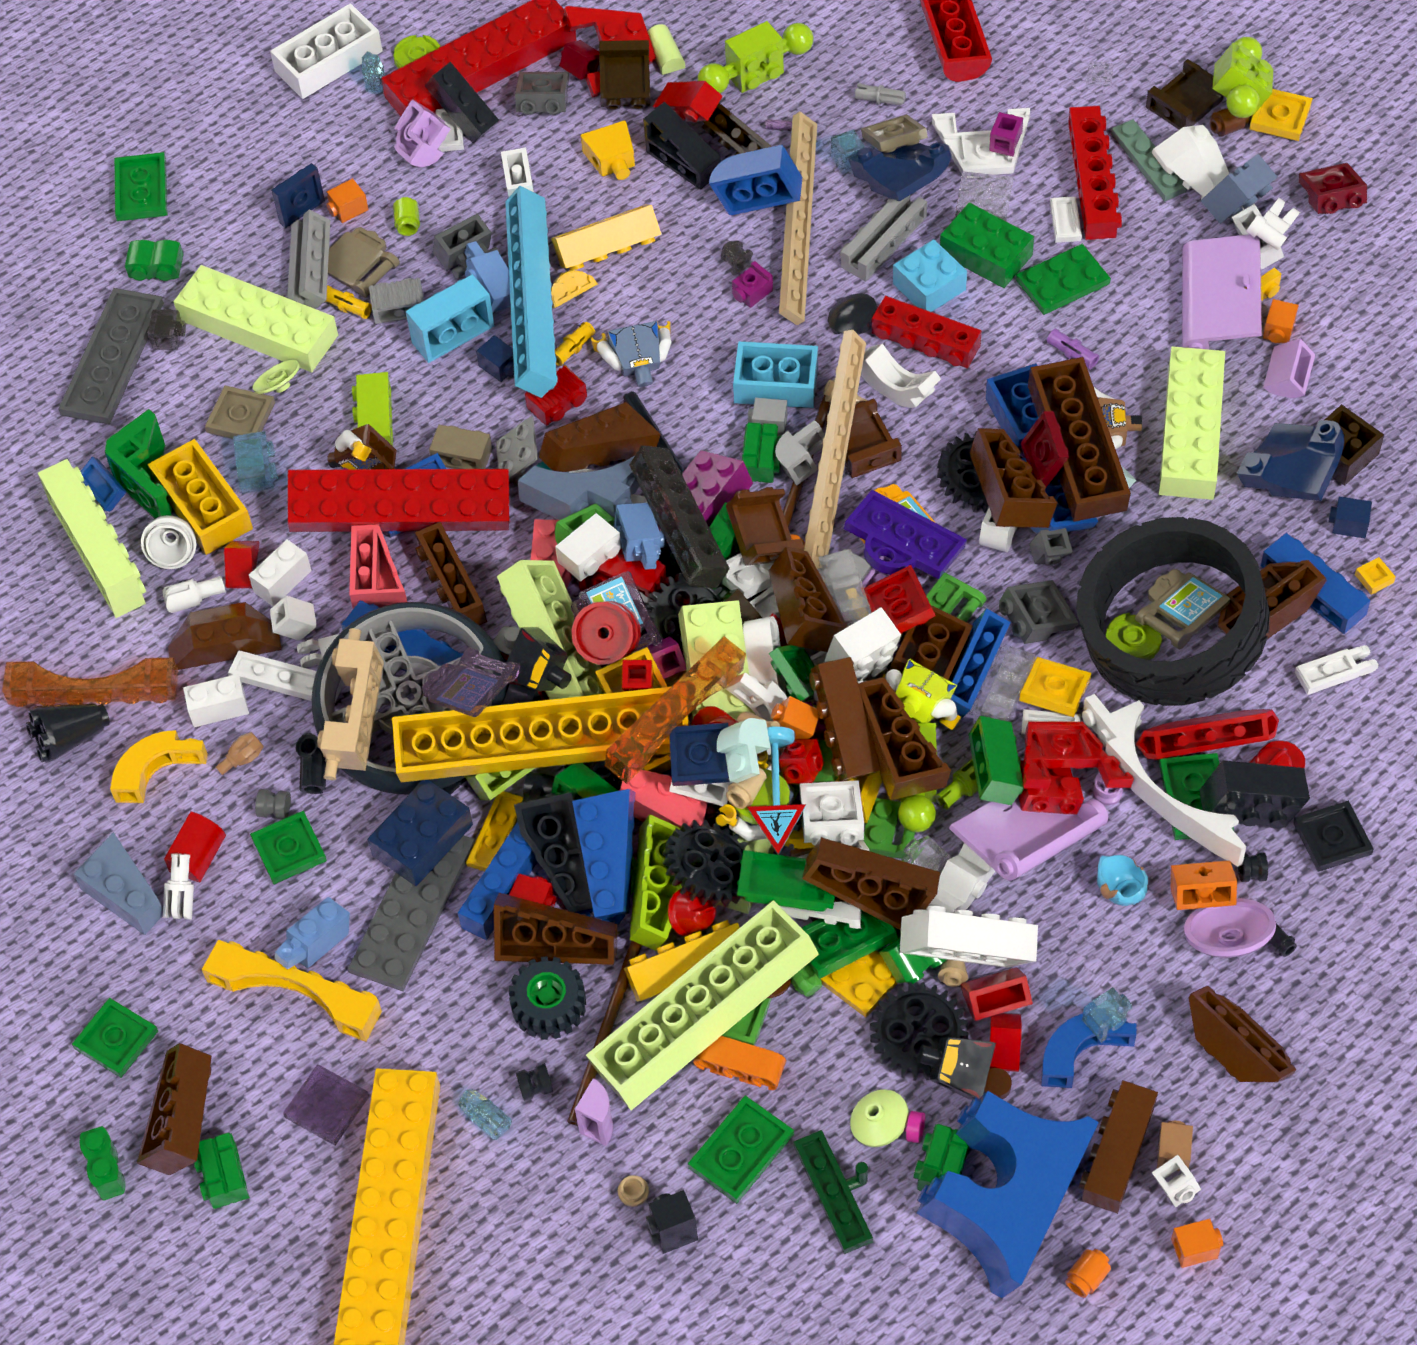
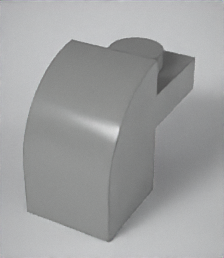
M815 420L794 436L789 431L785 432L776 445V457L787 476L796 486L818 470L811 456L823 448L825 434Z

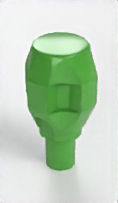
M808 964L791 977L792 985L799 993L806 997L815 994L822 987L821 979L817 977Z

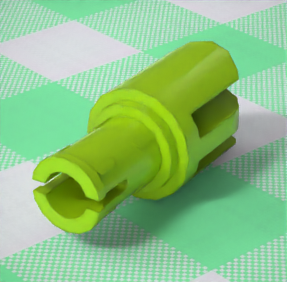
M970 759L953 774V782L935 795L940 806L945 803L944 809L948 810L962 796H973L978 791L973 759Z

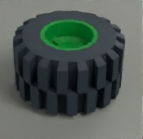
M547 956L541 957V962L537 963L535 959L529 961V967L527 968L522 965L518 969L519 976L514 974L511 979L513 986H509V1000L513 1018L516 1023H519L520 1029L523 1032L528 1029L529 1036L534 1038L537 1033H540L543 1040H548V1034H554V1039L561 1038L560 1032L563 1030L567 1035L571 1033V1025L574 1024L578 1027L581 1023L580 1015L584 1016L586 1012V995L583 980L580 979V973L577 969L572 970V965L567 961L561 964L560 958L554 957L553 961H548Z

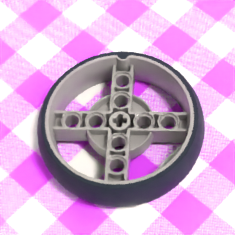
M403 602L383 606L361 616L348 625L333 640L318 666L311 698L312 714L317 735L320 730H324L325 721L348 723L345 719L347 707L335 711V697L341 676L338 675L336 667L332 664V654L334 648H338L339 639H348L349 629L351 628L361 630L360 641L374 642L384 661L372 733L383 729L393 735L392 717L451 711L452 707L438 703L437 700L452 686L462 671H469L470 673L499 682L488 694L486 707L503 704L510 680L502 677L506 664L498 647L491 637L473 620L445 606L425 602ZM415 629L443 632L461 640L474 652L438 666L436 663L423 657L407 656L397 632ZM388 646H396V649L393 652H384ZM401 669L407 670L404 676L395 677L397 671ZM437 682L444 683L443 687L439 690L431 689ZM413 694L415 698L409 701L407 696ZM391 705L389 711L379 713V709L382 706ZM368 760L366 771L342 769L361 784L386 793L409 795L422 781L400 782L396 774V768L377 765ZM465 776L428 780L442 789L462 780Z

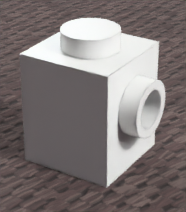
M286 595L270 609L273 633L299 641L316 628L314 605Z

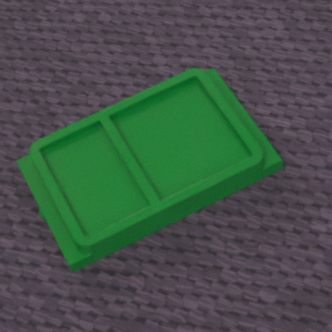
M743 850V857L740 862V879L737 882V896H743L745 901L769 904L774 900L779 906L823 912L827 908L833 909L835 898L834 895L802 879L806 859Z

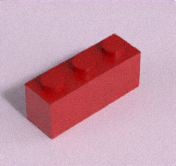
M706 81L667 82L653 108L656 109L665 102L685 122L708 121L723 96Z

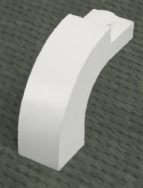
M883 344L871 346L865 350L861 370L862 378L873 389L897 405L908 408L917 407L927 396L935 391L934 386L941 380L936 371L914 374L905 370L893 359Z
M747 673L732 679L726 690L750 707L757 716L767 721H773L771 713L775 705L787 699L785 693L773 681L762 686L755 677ZM785 747L778 749L779 756L782 754ZM771 749L766 750L768 753L766 763H771Z

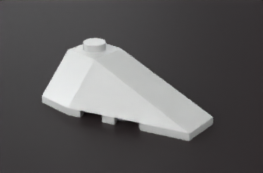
M1204 125L1181 128L1151 152L1166 172L1170 175L1174 173L1184 180L1182 185L1188 190L1191 188L1202 195L1201 199L1229 175L1217 142Z

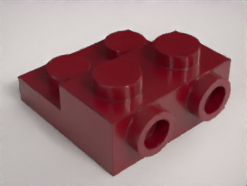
M1348 163L1299 173V183L1308 193V203L1318 214H1333L1339 209L1359 208L1362 204L1367 203V184Z

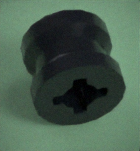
M1257 852L1255 855L1245 853L1243 864L1238 866L1241 882H1249L1251 879H1257L1259 882L1267 881L1268 861L1265 852Z

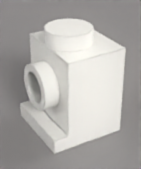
M1179 1155L1152 1172L1175 1207L1181 1203L1190 1202L1195 1194L1201 1190L1195 1177ZM1180 1169L1181 1173L1169 1182L1165 1181L1166 1177Z

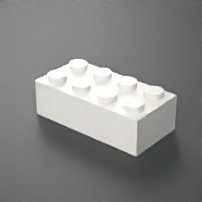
M350 3L272 49L270 53L275 72L304 99L383 50L379 30Z
M881 607L835 634L824 663L851 657L858 683L882 678L883 674L888 671L889 663L893 660L892 655L898 648L897 644L901 633Z
M928 906L927 910H913L912 915L902 917L900 953L1006 968L1036 962L1038 925L1026 924L1027 919L1008 918V921L1000 920V915L982 914L981 917H976L969 910H955L954 913L945 912L946 908L941 906Z

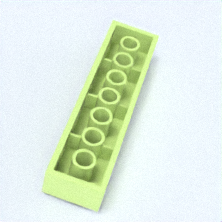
M773 900L586 1054L597 1073L627 1107L632 1110L819 954L809 935Z

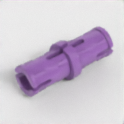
M1056 328L1051 331L1047 338V343L1064 352L1065 357L1068 359L1084 357L1086 366L1090 370L1099 360V355L1081 345L1082 342L1080 340L1072 339ZM1067 343L1068 345L1072 346L1076 350L1080 351L1081 354L1076 353L1072 349L1065 346V344Z

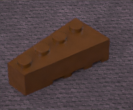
M627 402L546 432L539 458L552 471L558 472L587 469L589 464L599 465L600 467L610 464V461L622 459L624 462L637 455L644 448L653 451L655 454L661 434Z
M978 428L971 447L970 456L995 525L1001 527L1049 528L1057 501L1053 496L1048 497L1045 492L1046 486L1041 480H1036L1032 475L1033 468L1028 462L1023 461L1019 457V449L1004 429Z
M882 677L858 683L881 769L879 773L890 801L945 788L951 769L946 762L943 763L936 754V748L931 742H927L920 732V726L915 719L909 717L904 710V704L886 679Z
M821 837L806 858L802 879L901 930L902 917L912 915L913 910H925L935 898L938 892L940 872Z
M181 1043L166 1051L137 1164L166 1175H172L197 1161L208 1079L212 1071L210 1067L212 1055Z

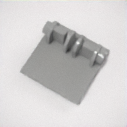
M532 415L496 441L498 469H509V481L513 482L515 486H518V480L525 474V469L538 460L534 416Z

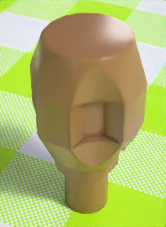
M253 732L241 735L232 743L228 754L225 755L226 758L216 766L217 770L224 775L233 766L236 768L238 765L241 766L252 762L259 756L264 745Z

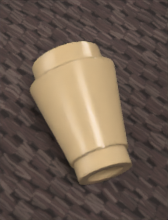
M759 768V775L739 783L733 782L728 786L726 797L733 806L744 809L746 806L752 805L767 778L766 773L761 768Z

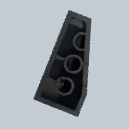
M576 788L547 794L514 805L522 837L531 847L540 866L542 865L551 880L552 886L566 909L570 912L593 908L572 803L574 800H579Z

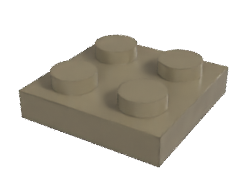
M907 114L861 128L862 138L884 153L893 152L896 150V147L902 145H915L920 142L919 140L928 138L926 128Z
M225 385L205 425L206 432L256 444L275 405L274 396L258 394Z

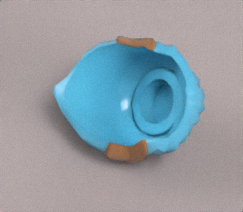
M1101 856L1098 863L1097 885L1105 899H1109L1117 905H1135L1146 896L1148 876L1144 868L1136 865L1135 860L1128 856Z

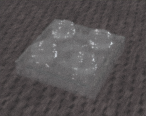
M963 171L955 217L970 202L1007 222L1013 177Z

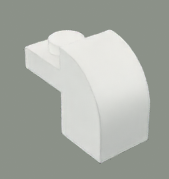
M989 508L981 525L979 544L1008 552L1017 527L996 526Z

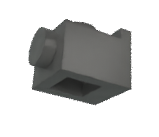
M1066 528L1053 531L1041 530L1029 543L1034 564L1055 565L1061 562L1064 556L1073 553Z

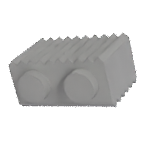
M418 277L416 279L407 278L400 282H391L390 284L379 283L375 286H369L375 324L407 319L406 311L424 301L421 281Z

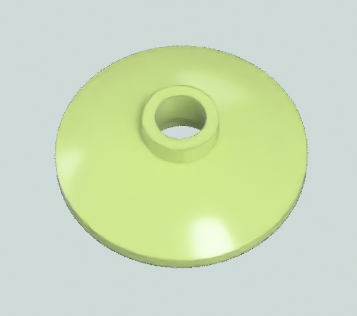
M287 360L273 366L253 384L254 392L263 394L275 390L277 393L285 391L290 387L289 381L298 372L300 364L297 360Z
M882 1089L867 1094L857 1103L851 1115L850 1126L854 1137L860 1143L869 1147H882L890 1144L906 1128L909 1118L907 1103L901 1095L892 1090Z

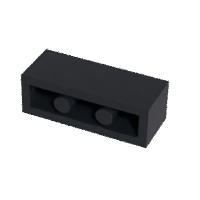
M451 62L435 73L425 84L427 90L472 143L478 141L499 122L496 115Z

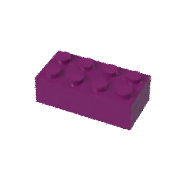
M700 450L652 512L657 514L659 531H663L664 535L682 538L692 556L725 502L728 503L736 492L750 489L753 485L744 461Z

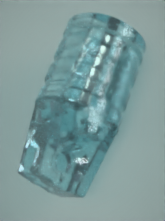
M367 51L362 57V74L365 89L368 93L380 94L384 92L381 80L385 76L384 66L379 56Z
M473 1089L465 1090L458 1102L459 1107L492 1140L499 1139L510 1128L512 1119L494 1105L491 1100Z

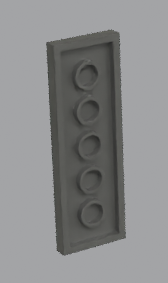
M113 288L58 408L60 415L111 424L164 304L162 296Z
M463 836L417 886H414L395 873L348 967L349 973L404 992L475 844L473 838Z

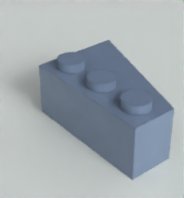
M1257 154L1242 167H1238L1233 174L1227 175L1200 201L1220 224L1228 218L1233 221L1232 217L1243 211V206L1247 209L1259 200L1256 197L1257 195L1262 198L1272 190L1273 187L1270 184L1278 176L1262 157Z
M114 832L74 873L82 891L144 935L163 916V909L157 896Z

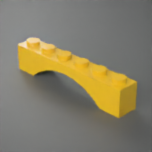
M218 940L202 968L206 982L232 992L251 987L269 986L289 989L307 996L328 1013L339 1032L367 1042L382 1013L379 1000L370 992H357L341 981L333 983L325 980L314 971H301L295 965L286 969L277 961L272 960L267 954L260 951L250 952L233 941L226 943Z

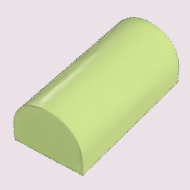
M663 24L651 27L647 32L656 56L655 61L662 75L685 69V61L668 27Z

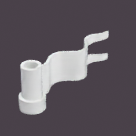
M1278 198L1264 217L1259 214L1256 216L1246 232L1254 238L1256 236L1276 250H1279L1287 239L1283 234L1288 230L1300 212L1293 208L1281 219L1278 216L1284 207L1285 201Z

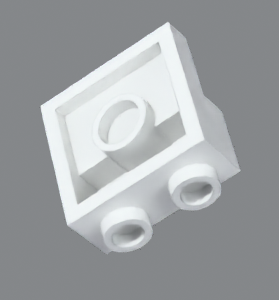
M859 781L800 783L801 804H806L802 812L804 843H812L815 846L821 837L832 841H841L846 845H852L858 840H864V818Z

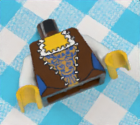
M366 424L351 431L344 430L336 438L334 452L328 454L327 460L331 468L394 469L397 450L372 426Z

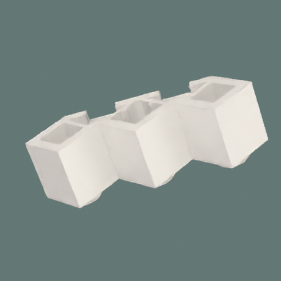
M964 843L959 855L947 860L940 875L937 895L928 906L945 907V912L954 913L955 910H967L974 899H978L983 894L987 882L995 870Z

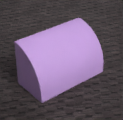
M1301 338L1274 346L1263 386L1268 392L1287 398L1305 396L1315 354Z
M593 1078L575 1108L579 1133L607 1146L613 1133L609 1098L603 1085Z

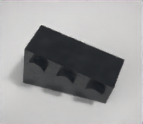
M663 102L643 118L646 152L701 190L709 184L711 173L721 162V156L668 104Z

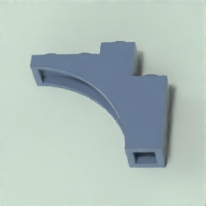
M644 448L637 455L618 465L591 472H558L534 465L518 480L520 501L559 520L596 503L615 519L616 505L632 504L631 495L636 493L638 488L654 475L656 469L654 452Z

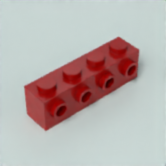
M886 295L872 317V334L878 338L899 343L907 349L913 348L929 357L943 359L953 366H962L968 369L981 346L982 330Z

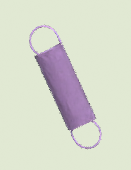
M772 119L765 121L766 129L792 131V121Z

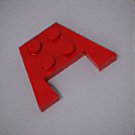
M566 6L563 12L570 31L594 26L599 41L649 40V64L655 61L656 56L641 13ZM600 71L587 74L586 81L592 98L600 95Z
M1028 722L1025 732L1024 789L1049 788L1051 777L1047 768L1083 769L1096 767L1106 788H1131L1134 778L1129 772L1124 773L1119 768L1120 762L1115 756H1108L1102 749L1103 743L1083 722Z

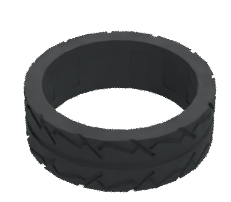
M1184 517L1159 518L1143 522L1141 526L1135 525L1117 534L1102 547V551L1096 553L1087 565L1079 584L1081 588L1078 589L1076 610L1081 631L1090 658L1101 677L1120 693L1136 701L1153 705L1160 704L1162 706H1184L1205 701V698H1213L1233 687L1246 676L1245 672L1250 671L1260 658L1268 638L1265 635L1269 633L1270 611L1258 563L1247 545L1232 532L1230 533L1221 526L1210 521L1190 517L1188 519ZM1171 563L1207 565L1227 574L1238 583L1246 594L1242 612L1233 628L1225 637L1208 650L1189 658L1174 661H1151L1137 658L1120 650L1103 633L1107 610L1118 592L1139 574L1157 566Z

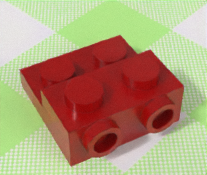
M1021 760V764H1020V769H1021L1022 778H1023L1024 760ZM1047 768L1051 777L1049 788L1024 789L1022 794L1018 795L1022 811L1077 815L1084 801L1079 778L1072 776L1071 768Z

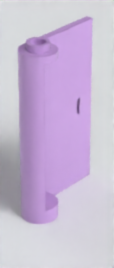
M1248 234L1187 242L1182 249V347L1209 350V341L1262 336L1260 238L1257 236L1254 238Z
M1017 797L1012 806L989 802L951 824L949 829L1001 877L1012 881L1104 826L1108 821V813L1104 805L1095 799L1083 803L1077 815L1022 811L1019 798Z

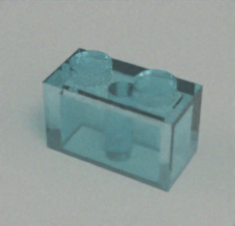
M265 431L233 436L237 477L242 494L274 489L273 479L278 478L276 463H271V457H275L273 441L267 440Z

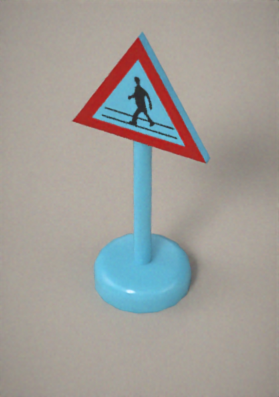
M767 727L771 748L773 806H750L747 809L779 855L806 804L780 805L778 749L792 744L795 740V732L786 727Z

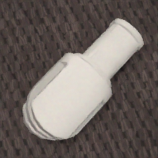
M218 576L198 583L190 579L164 587L162 593L167 610L174 613L201 605L202 599L226 593L222 577Z
M174 853L171 854V880L164 883L163 918H169L172 913L174 919H181L183 915L184 919L192 920L194 884L188 880L190 854Z

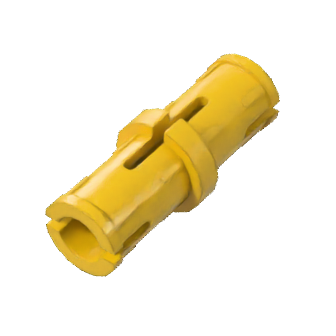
M327 285L325 302L337 306L342 312L346 313L348 311L363 319H367L372 311L370 303L355 298L350 292H341Z
M582 322L572 334H567L563 338V342L555 349L557 366H562L574 353H579L582 345L595 335V329L590 323Z

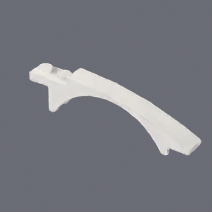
M1095 694L1086 697L1082 712L1083 721L1098 735L1099 740L1106 747L1105 753L1108 756H1115L1120 762L1119 768L1124 773L1129 772L1133 776L1134 780L1131 790L1178 830L1237 867L1242 865L1246 845L1232 830V827L1239 823V820L1234 815L1207 812L1183 804L1161 790L1142 768L1136 754L1134 738L1142 723L1140 717L1144 710V705L1137 701L1110 713Z

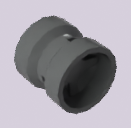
M260 788L255 803L256 816L267 818L269 815L272 816L274 814L277 819L283 820L287 818L291 807L290 792L280 790L275 794L269 789Z

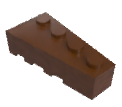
M785 547L768 571L786 642L789 645L809 648L814 651L828 652L834 635L848 626L808 551Z
M498 893L494 903V961L529 962L535 959L536 962H541V957L547 956L548 961H553V958L557 957L560 958L561 963L567 961L574 964L614 965L617 955V924Z

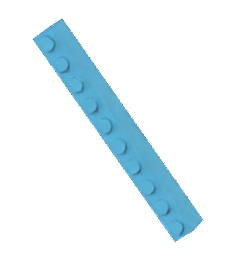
M519 186L505 201L514 377L516 387L542 398L549 390L555 387L558 379L556 375L553 301L551 299L548 228L546 221L547 211L544 197Z

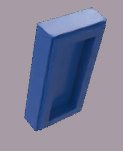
M91 457L80 471L84 478L83 483L85 486L89 485L96 501L105 511H112L126 494V490L98 458Z

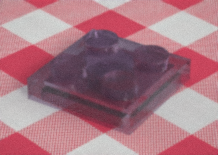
M317 1064L283 1114L286 1119L336 1146L370 1096L368 1091Z

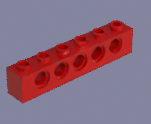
M1100 105L1069 107L1068 128L1085 240L1116 238L1117 228L1122 227L1121 212L1117 213L1116 208L1119 207L1118 193L1113 192L1116 180L1115 173H1110L1113 165L1112 154H1107V150H1109V135H1104V131H1106V116H1101Z

